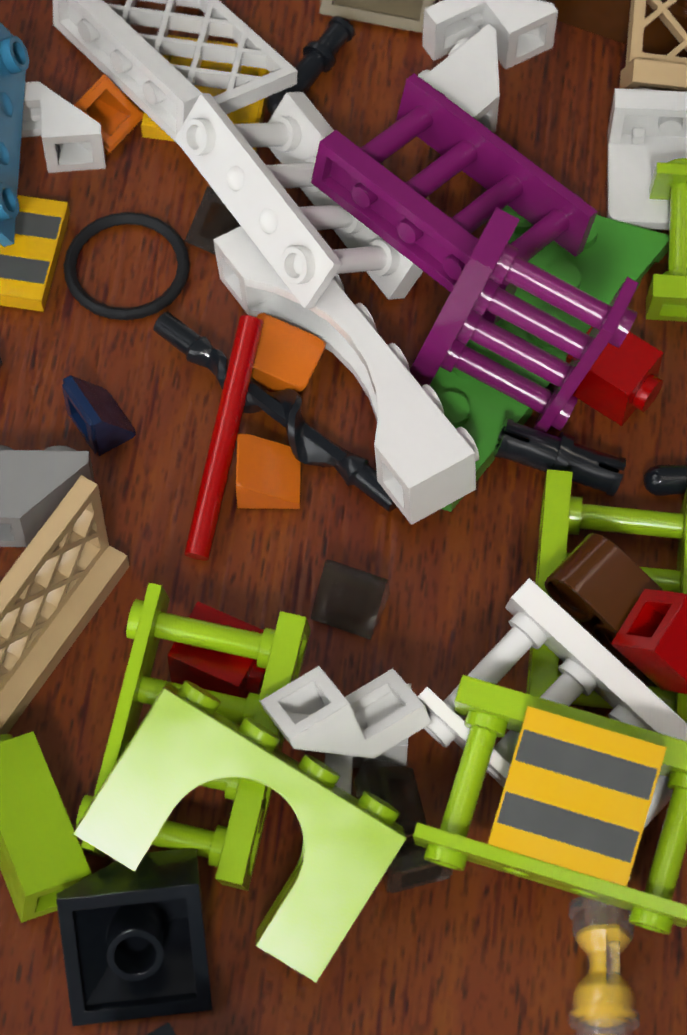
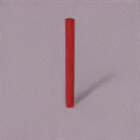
M241 315L239 317L184 555L197 560H209L264 324L263 320L254 316Z

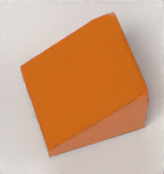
M105 74L93 83L73 104L101 124L105 155L110 154L143 119L144 115Z
M266 313L258 314L257 318L263 320L264 324L251 377L269 392L287 388L293 389L296 392L303 391L317 366L326 343L316 335Z
M238 434L236 463L237 508L300 509L301 462L295 458L291 447L251 434Z

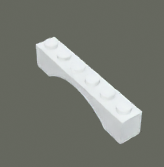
M241 226L213 239L219 278L249 316L257 317L260 313H266L316 335L326 343L325 349L333 353L354 374L370 400L377 421L374 442L377 481L411 525L476 490L475 462L479 460V452L473 438L465 428L461 426L455 428L444 415L442 403L436 392L428 384L420 386L410 373V368L403 352L395 343L388 345L377 333L375 322L368 309L362 303L354 305L345 294L343 283L338 274L334 276L314 308L304 309Z

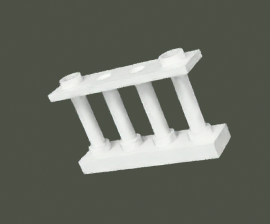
M286 92L268 123L233 124L210 93H201L177 133L175 140L303 308H314L334 276L343 273L366 271L388 300L405 298L423 270L311 183L319 143L334 130L304 92ZM252 147H269L281 164L265 165ZM300 187L314 206L298 207L284 188ZM333 229L347 248L332 250L317 230Z
M530 578L516 591L505 607L513 615L509 621V625L512 628L467 675L497 684L531 647L539 649L545 644L563 663L558 668L561 673L560 677L540 698L570 706L581 693L589 696L594 690L614 708L608 714L610 719L687 741V723ZM459 685L444 701L426 687L418 698L425 705L432 723L423 729L442 746L447 748L454 741L464 750L470 729L464 725L465 721L463 719L465 716L455 713L454 701ZM509 730L494 746L486 771L503 788L520 733ZM658 776L644 828L670 801L673 790L667 787L668 777Z

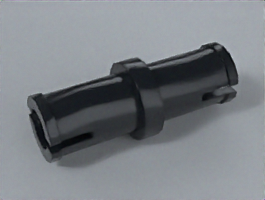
M509 418L505 420L497 439L501 442L495 446L494 457L504 458L546 473L547 469L573 472V482L605 492L609 496H614L623 478V474L618 472L619 470L623 471L626 467V458L616 457L575 443L574 435L561 432L557 437L516 423Z

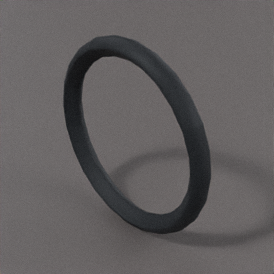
M126 212L102 217L84 227L73 238L68 247L63 268L65 282L71 294L81 306L96 315L108 319L133 320L158 313L178 297L187 282L190 261L188 250L182 238L171 226L158 218L146 214ZM132 224L153 229L168 240L177 257L176 276L164 294L150 303L131 308L111 307L90 297L81 287L76 273L77 258L85 243L100 231L117 225Z

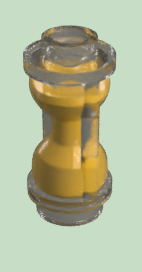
M583 896L573 899L568 904V916L573 920L572 932L574 939L587 954V974L580 980L572 998L573 1009L568 1013V1025L576 1030V1035H633V1031L640 1026V1014L635 1010L636 999L631 986L620 975V955L629 946L635 931V925L628 922L631 911Z

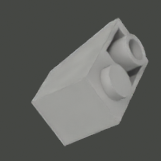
M0 445V547H27L81 475L95 482L89 451H77L67 446H51L45 450H13L10 447Z

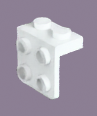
M615 88L607 131V218L646 229L669 230L670 200L649 199V188L657 162L667 163L674 159H687V92L652 90L649 88Z

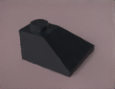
M196 848L147 852L135 871L115 861L57 893L56 902L72 1026L213 1010Z

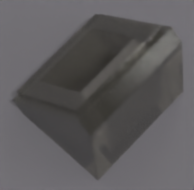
M327 559L324 564L310 619L371 640L390 596L389 580Z
M369 758L363 761L354 780L357 799H360L364 791H368L397 809L400 814L395 822L403 827L406 836L414 834L417 822L427 825L413 769L376 758Z

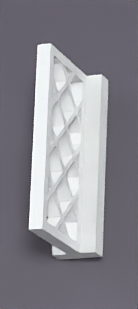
M53 0V25L175 142L177 133L202 93L195 85L226 89V92L213 98L222 110L228 114L297 84L298 70L219 0H140L166 4L165 11L135 7L137 0H126L125 6L105 3L103 0ZM176 6L197 8L204 12L205 16L174 13ZM129 24L159 28L157 36L137 33ZM168 31L199 34L198 41L167 37ZM209 35L232 38L238 43V47L207 43ZM162 54L192 58L191 66L171 64ZM201 61L233 64L232 71L226 72L200 68ZM242 66L267 69L270 73L261 77L240 74Z

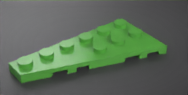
M507 205L502 210L520 219L508 244H511L531 228L533 224ZM596 215L585 247L578 256H573L555 241H552L528 262L609 305L627 277L639 283L637 288L640 286L643 276L655 262L659 263L669 251V235ZM517 287L515 296L584 333L591 328L587 323ZM500 319L496 323V325L566 362L568 353L504 319ZM469 339L466 346L550 391L555 386L549 381ZM440 367L430 384V387L436 392L442 403L444 415L455 428L460 426L465 428L477 446L479 452V460L475 462L477 481L495 460L494 450L495 446L501 442L497 439L505 420L509 418L516 423L524 425L531 417L533 409L456 368H453L450 373ZM462 498L442 509L451 512Z

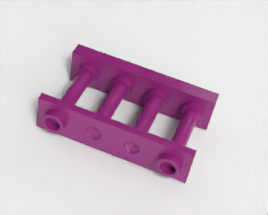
M415 73L406 79L396 122L362 147L355 145L337 130L333 131L319 143L311 183L450 292L478 242V239L472 233L491 218L496 207L502 210L508 205L533 224L531 228L510 244L519 249L516 256L526 261L533 258L552 241H555L573 256H578L585 247L598 212L583 201L581 197L571 192ZM418 137L442 156L409 181L404 182L380 163L412 139ZM460 171H463L487 189V191L451 218L425 198ZM504 279L501 285H499L503 290L515 295L517 286ZM487 310L482 316L494 324L502 319Z
M496 207L418 353L410 373L417 382L430 386L440 367L450 373L453 368H456L539 412L540 414L533 426L534 429L547 433L552 426L561 431L577 403L578 398L573 396L577 387L606 345L610 343L619 348L631 329L638 312L628 308V305L639 283L627 277L609 305L516 256L519 249L508 244L520 219ZM504 279L587 323L593 329L588 335L503 290L499 285H501ZM487 310L573 356V359L570 363H567L482 316ZM469 339L549 381L555 386L550 391L466 346Z

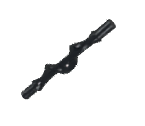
M168 311L164 312L155 322L153 330L185 354L188 362L208 368L216 376L223 389L229 364L224 353L221 350L215 349L206 336H200ZM250 380L243 413L250 414L263 410L284 426L291 450L297 460L308 465L335 467L347 486H356L388 512L393 511L397 507L378 483L377 471L369 465L368 459L343 449L305 422L301 414L302 396L298 392L289 388L265 392Z

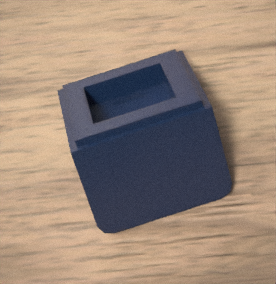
M72 375L62 379V390L67 414L95 454L97 453L101 456L136 435L134 427L106 389Z

